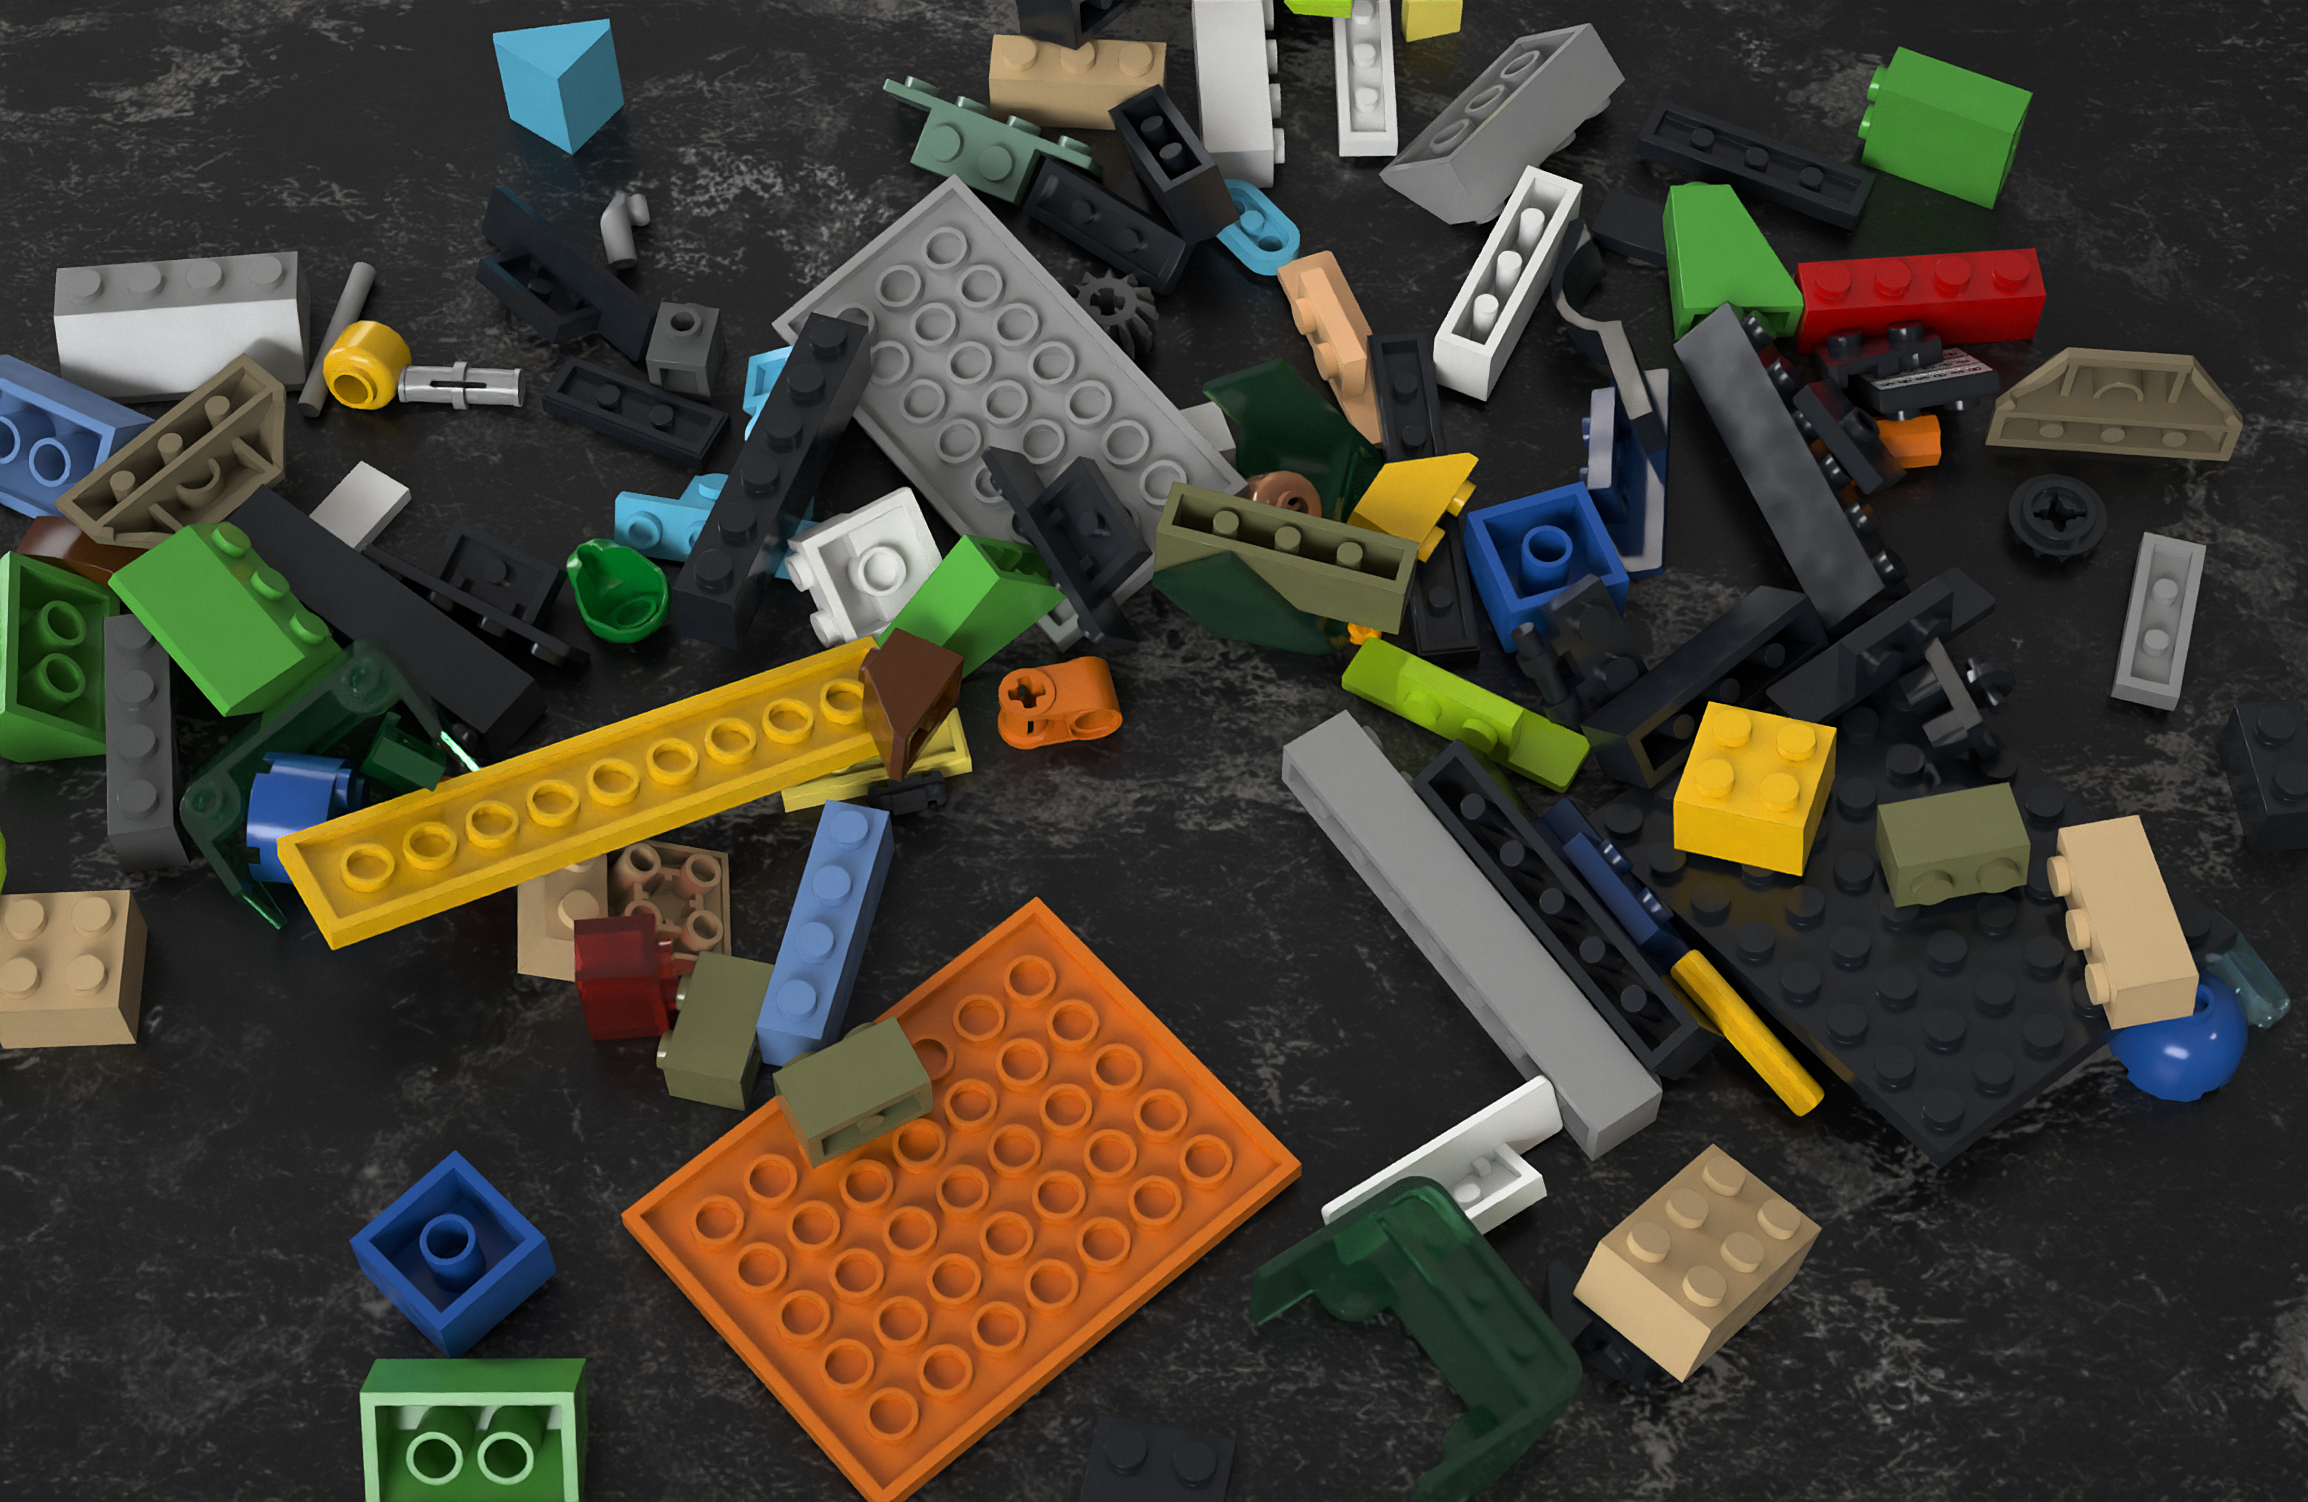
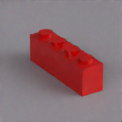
M2035 248L1798 263L1794 283L1803 295L1804 307L1794 334L1797 354H1812L1811 343L1827 341L1826 335L1833 331L1859 329L1863 331V336L1887 333V325L1901 321L1923 322V328L1932 327L1941 338L1942 345L2032 340L2047 296Z

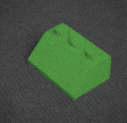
M230 522L189 524L114 573L108 581L109 586L224 717L305 706L345 653L329 635V629L324 621L309 612L290 591V585L285 577L270 568L251 547L249 537Z
M9 551L0 559V757L19 763L106 754L104 617L120 615V597L114 590L95 581Z
M586 1358L375 1360L360 1391L366 1502H583L589 1427Z

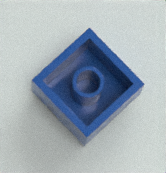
M1584 481L1466 513L1463 539L1466 565L1505 654L1518 651L1511 637V633L1516 627L1530 622L1535 625L1539 635L1548 631L1550 628L1539 608L1589 573L1602 579L1623 619L1630 579Z
M456 1150L349 1240L363 1274L448 1359H459L557 1272L546 1237Z

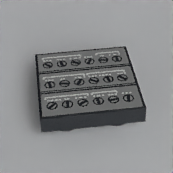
M1959 347L1942 350L1943 362L1906 370L1900 374L1885 378H1874L1873 372L1848 375L1849 387L1846 388L1866 402L1867 407L1876 409L1884 415L1885 420L1889 421L1914 419L1921 415L1920 408L1943 404V409L1946 410L1975 408L1980 405V397L1996 395V392H2000L1998 371Z

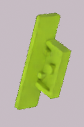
M1368 637L1342 676L1341 685L1343 689L1453 742L1459 738L1486 753L1492 761L1559 793H1564L1568 789L1591 749L1585 736L1557 723H1551L1549 719L1377 637Z

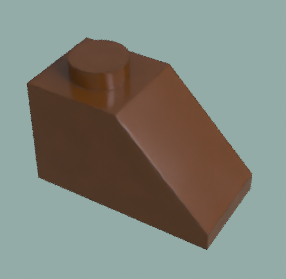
M899 628L893 630L880 649L874 646L868 651L861 664L858 681L864 684L861 711L889 778L901 782L959 701L965 657Z

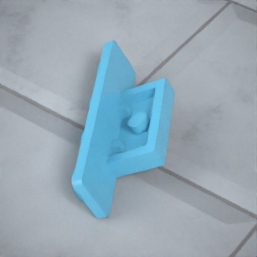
M718 473L704 476L695 475L679 500L625 491L621 492L615 500L614 542L619 546H629L643 556L686 562L728 475ZM814 496L794 536L820 524L819 522L810 521L813 517ZM788 547L774 577L791 580L784 561L786 557L793 554L790 547Z

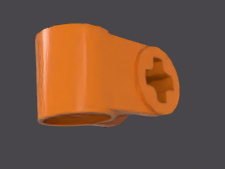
M1087 656L1065 663L1036 668H1021L1010 672L1003 678L999 686L1001 711L998 715V731L1006 743L1018 749H1034L1039 746L1073 740L1102 738L1116 731L1123 721L1108 663L1100 657ZM1025 685V696L1019 697L1020 686ZM1028 721H1033V731L1031 733H1028Z

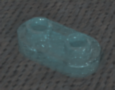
M2215 911L2218 915H2220L2223 919H2225L2228 923H2230L2234 928L2237 929V927L2232 922H2230L2226 917ZM2238 930L2236 946L2205 970L2219 976L2235 991L2248 1017V1026L2256 1024L2262 1028H2270L2291 1010V1001L2282 985Z

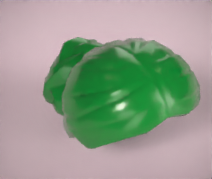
M594 538L586 543L579 544L577 549L569 556L567 571L571 586L575 590L577 605L583 620L596 636L610 643H635L655 633L667 620L673 601L669 577L642 554L629 546H619L611 539Z

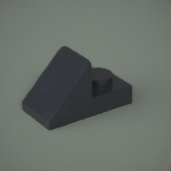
M1555 1258L1547 1267L1542 1290L1549 1381L1553 1383L1587 1347L1591 1351L1593 1360L1603 1372L1618 1381H1622L1625 1378L1640 1391L1656 1374L1659 1364L1573 1295L1581 1277L1558 1258Z

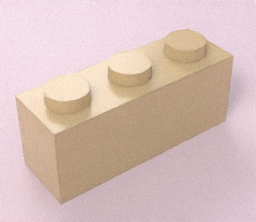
M996 34L993 36L989 72L991 119L1003 124L1007 123L1009 116H1014L1042 127L1116 130L1108 110L1157 84L1166 93V43L1090 39L1076 51L1032 36Z
M2139 815L2059 828L2056 856L2047 859V874L2053 895L2055 897L2064 896L2068 906L2066 928L2071 946L2075 951L2083 949L2087 959L2085 980L2091 1002L2094 1005L2103 1004L2112 1030L2192 1016L2199 973Z

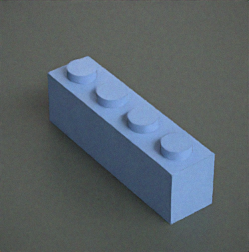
M826 800L756 1024L763 1063L783 1067L786 1062L798 1054L807 1051L817 1053L837 1043L894 853L889 811Z

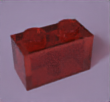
M655 914L574 920L575 983L591 1040L660 1036L666 1029L671 1030L670 1010L676 1009V995L681 979L679 969L675 970L672 938H660Z

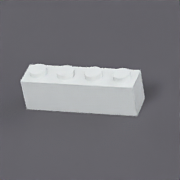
M1192 0L1200 142L1216 162L1223 180L1232 178L1242 179L1252 183L1257 188L1273 187L1274 164L1284 163L1285 160L1283 128L1272 127V119L1281 118L1280 84H1269L1268 74H1277L1276 39L1265 40V31H1273L1274 29L1273 0Z
M1529 165L1527 166L1435 336L1432 363L1437 384L1487 401L1552 277L1568 224L1579 216L1582 184Z

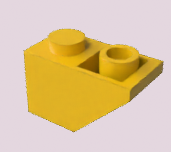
M1467 452L1385 464L1353 510L1346 524L1420 542L1418 559L1426 563L1446 531L1436 526L1444 513L1448 511L1457 517L1477 487L1467 479L1479 459Z

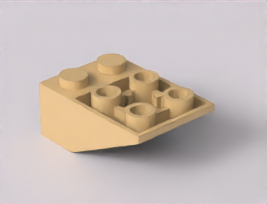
M644 839L518 884V973L579 983L683 975L684 972L693 973L700 950L731 956L728 853Z

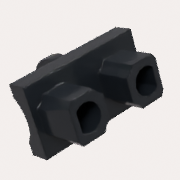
M1937 636L1921 644L1920 647L1928 661L1910 670L1897 680L1917 716L1948 700L1953 708L1921 724L1941 762L1974 747L1982 762L2000 754L1977 709L1988 708L1992 715H1999L2007 710L2008 703L2005 698L2010 694L2015 685V677L2010 668L2003 662L1993 661L1985 663L1981 656H1973L1965 662L1964 666L1967 673L1960 679Z

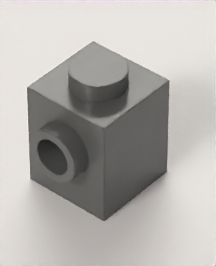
M660 303L646 356L651 385L691 400L712 401L726 345L719 308L705 307L697 303Z

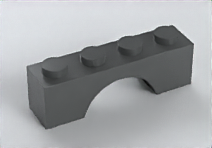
M135 614L104 617L108 837L125 873L190 865L189 809L182 784L176 736L178 703L186 702L185 672Z

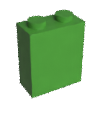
M1898 47L1888 68L1878 66L1867 93V99L1874 101L1875 105L1870 104L1858 132V137L1866 140L1861 163L1993 210L2012 169L2033 93Z

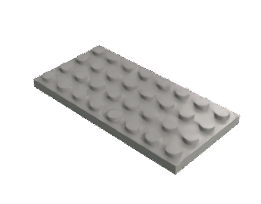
M955 173L771 323L778 335L788 346L795 345L811 312L868 326L872 376L852 418L960 539L964 534L1033 546L1021 534L1018 526L1020 520L1010 503L996 492L990 482L992 474L981 458V454L989 446L1024 454L1046 489L1078 456L1094 459L1153 553L1112 593L1118 606L1157 575L1154 573L1156 530L1173 481L1244 498L1251 490L1243 477ZM1068 598L1035 622L1062 653L1084 636L1077 624L1079 616Z

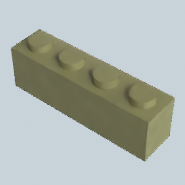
M1173 481L1156 530L1154 573L1398 635L1414 583L1420 542Z

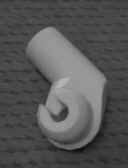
M624 193L617 195L602 214L601 232L610 269H626L638 263L631 226H644L650 221L646 197L638 193L630 197H624Z

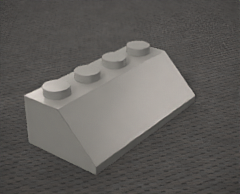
M1591 23L1520 37L1390 162L1379 175L1385 184L1448 224L1475 221L1477 224L1486 223L1494 219L1505 209L1506 203L1504 200L1515 190L1527 166L1529 165L1541 170L1539 165L1550 154L1567 147L1576 138L1574 130L1584 120L1596 116L1607 108L1611 102L1608 96L1625 78Z
M298 251L57 269L54 324L62 379L118 404L182 400L242 353H245L285 386L286 392L303 391L309 376L311 293Z

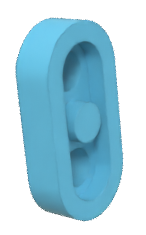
M1225 179L1224 182L1240 216V220L1225 227L1216 236L1252 271L1267 276L1277 275V268L1299 259L1300 233L1298 228L1252 183L1242 179Z

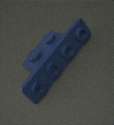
M1666 368L1643 371L1668 440V447L1646 455L1630 422L1615 377H1612L1610 387L1592 390L1591 415L1584 416L1582 420L1583 439L1589 456L1588 465H1583L1580 468V482L1584 481L1629 579L1659 576L1665 572L1672 377Z
M1563 798L1541 817L1542 821L1563 844L1564 847L1561 849L1639 947L1656 954L1669 971L1678 960L1692 950L1669 922L1674 916L1669 906L1652 888L1647 886L1643 889L1630 873L1635 866L1628 855L1611 838H1607L1604 841L1573 801Z

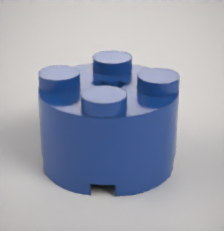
M275 751L266 753L263 760L273 766L270 774H256L247 818V847L260 848L261 865L248 863L253 879L293 884L278 858L277 838L368 808L370 798L369 779L366 777H356L355 767L350 759Z

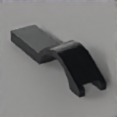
M1582 216L1570 221L1551 278L1552 301L1570 338L1581 354L1601 365L1611 366L1630 422L1646 455L1668 447L1669 443L1637 354L1621 320L1599 322L1580 316L1582 304L1593 286L1608 275L1597 245L1594 246L1587 223Z

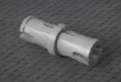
M456 361L453 367L408 366L407 364L400 373L398 394L401 402L452 403L455 409L462 410L469 409L470 404H501L522 407L525 398L524 370L520 368H515V370L471 368V364L468 361ZM439 382L487 384V387L484 389L438 387L437 384Z

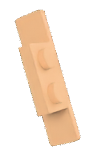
M1331 251L1319 252L1293 260L1289 264L1277 268V278L1291 304L1295 324L1302 335L1306 334L1314 351L1318 371L1324 380L1329 381L1362 450L1371 452L1382 448L1366 350L1367 335H1373L1333 253Z

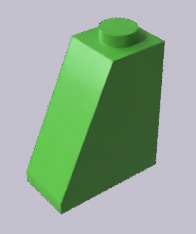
M1691 182L1682 186H1670L1662 221L1675 339L1684 337L1727 301L1750 313L1753 310L1762 313L1774 327L1777 337H1794L1804 307L1803 295L1730 185H1709L1704 182Z
M964 534L881 634L876 643L881 648L893 630L899 628L964 656L963 679L1067 597L1051 583L1047 574L1049 567L1036 547Z

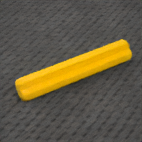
M1695 949L1689 951L1672 966L1670 970L1672 978L1795 1115L1801 1117L1807 1114L1822 1101L1825 1095L1823 1088L1699 951Z

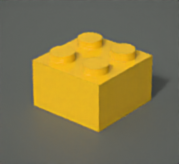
M1709 701L1674 797V848L1802 876L1835 777L1837 728Z

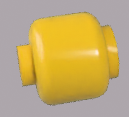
M358 321L347 326L324 358L322 373L331 393L342 404L356 409L376 410L386 406L396 395L400 373L405 365H412V356L403 338L389 326L376 321Z

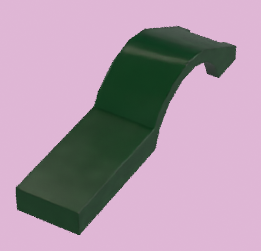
M390 707L359 771L404 794H409L423 788L434 792L446 769V753L442 751V748L447 740V736L435 730L428 744L396 728L395 726L401 717V712Z

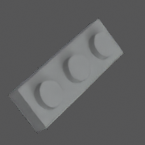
M2144 532L2139 546L2111 697L2165 710H2175L2180 697L2207 546Z

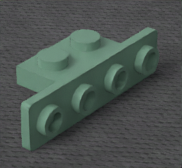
M907 76L904 85L886 79L882 90L903 103L930 113L910 163L921 169L947 179L955 173L967 187L1018 207L1040 156L1058 159L1073 169L1099 179L1101 178L1104 167L1090 157L1093 148L1084 143L1062 135L1058 144L1052 143L1039 137L1040 127L1014 116H1009L1006 124L987 117L990 108L962 96H958L955 105L936 98L939 92L937 87L911 76Z

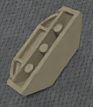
M2068 347L2055 354L1995 400L1985 433V445L2229 461L2243 427V418L2193 355Z
M242 353L54 501L56 508L96 543L145 549L154 548L189 524L225 522L262 484L272 489L286 478L287 393L285 386L248 355Z

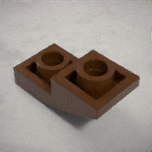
M37 516L15 553L76 575L79 574L112 589L108 584L112 575L151 549L99 544L67 517Z

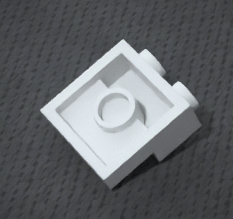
M901 487L849 514L840 513L788 539L787 542L793 554L784 560L787 572L797 589L801 592L809 589L819 611L811 614L810 620L817 637L826 648L833 645L838 647L870 635L876 642L943 561L911 488Z

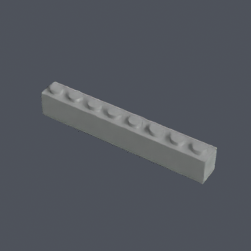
M1344 710L1283 746L1282 780L1526 1081L1529 1082L1535 1077L1543 1075L1552 1083L1563 1126L1591 1161H1594L1654 1122L1657 1118L1663 1093L1658 1074L1651 1072L1639 1057L1635 1058L1620 1040L1621 1036L1598 1008L1595 1009L1581 993L1578 983L1559 960H1554L1541 945L1539 936L1518 911L1514 912L1502 898L1500 889L1479 864L1475 865L1463 851L1461 842L1440 817L1436 818L1423 802L1422 795L1411 783L1413 778L1405 771L1398 772L1385 757L1383 745L1376 733L1366 725L1360 727L1350 713Z

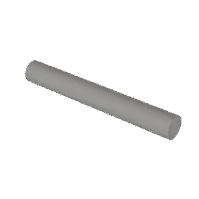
M357 262L354 264L296 407L305 416L318 417L330 390L322 373L324 358L346 327L357 322L376 276V270L367 263Z

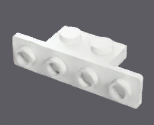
M1543 1075L1535 1077L1326 1204L1322 1208V1215L1334 1253L1342 1261H1348L1395 1231L1400 1230L1436 1264L1547 1196L1542 1175L1520 1155L1562 1129L1563 1123L1552 1083Z

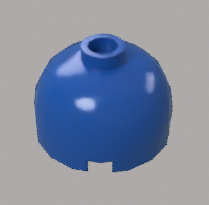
M2204 970L2199 974L2192 1016L2130 1026L2109 1041V1048L2114 1058L2118 1054L2121 1063L2129 1070L2126 1077L2136 1087L2160 1099L2189 1102L2201 1099L2203 1093L2213 1091L2219 1086L2220 1090L2230 1082L2246 1051L2248 1017L2235 991L2219 976Z

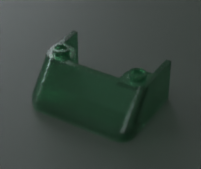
M1281 358L1204 383L1202 392L1240 426L1235 445L1237 460L1235 465L1239 473L1246 480L1252 476L1283 470L1301 474L1313 484L1320 496L1322 506L1321 518L1344 524L1347 523L1353 510L1385 465L1377 448ZM1231 550L1157 571L1153 574L1151 583L1217 638L1320 656L1342 650L1348 644L1351 636L1348 631V622L1298 610Z
M367 637L349 644L194 767L185 781L180 805V817L184 827L231 895L276 929H280L288 922L262 883L253 879L248 863L229 837L239 827L245 814L248 812L256 774H270L273 765L263 760L267 752L275 751L319 756L363 720L384 713L399 700L403 699L430 737L469 773L482 768L402 658L381 639Z
M1409 1176L1400 1179L1256 1269L1249 1317L1257 1327L1314 1292L1332 1315L1345 1321H1364L1390 1306L1470 1408L1468 1412L1457 1418L1448 1427L1442 1447L1445 1461L1416 1480L1411 1502H1464L1503 1476L1572 1403L1577 1394L1582 1379V1365L1575 1350L1449 1192L1440 1183L1431 1178Z

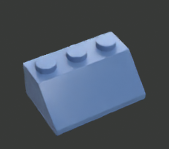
M8 354L0 355V503L34 519L37 516L66 517L56 508L54 501L146 430L156 420Z

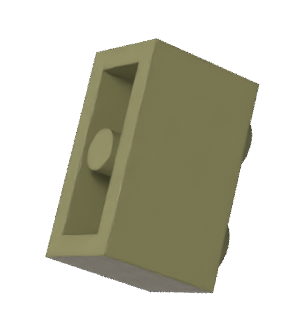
M2009 782L1878 805L1875 846L1896 908L1914 904L1933 905L1948 898L1981 892L2000 893L2012 887L2027 884L2031 843Z
M700 950L693 973L684 972L678 986L676 1009L680 1013L674 1030L666 1029L663 1032L657 1051V1068L663 1069L670 1096L747 1111L762 1063L756 1024L775 965Z
M895 1016L878 1024L868 1022L852 1029L842 1041L817 1053L807 1051L798 1054L786 1062L781 1070L772 1074L778 1105L813 1168L935 1110L931 1079Z

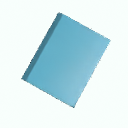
M610 19L493 33V41L510 119L571 155L624 105Z

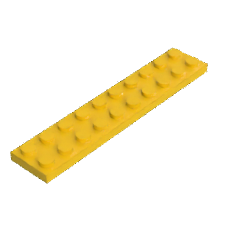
M870 635L438 783L434 792L423 788L277 838L278 858L332 951L879 756L861 711L864 684L858 681V675L868 651L874 646L879 649L880 647Z

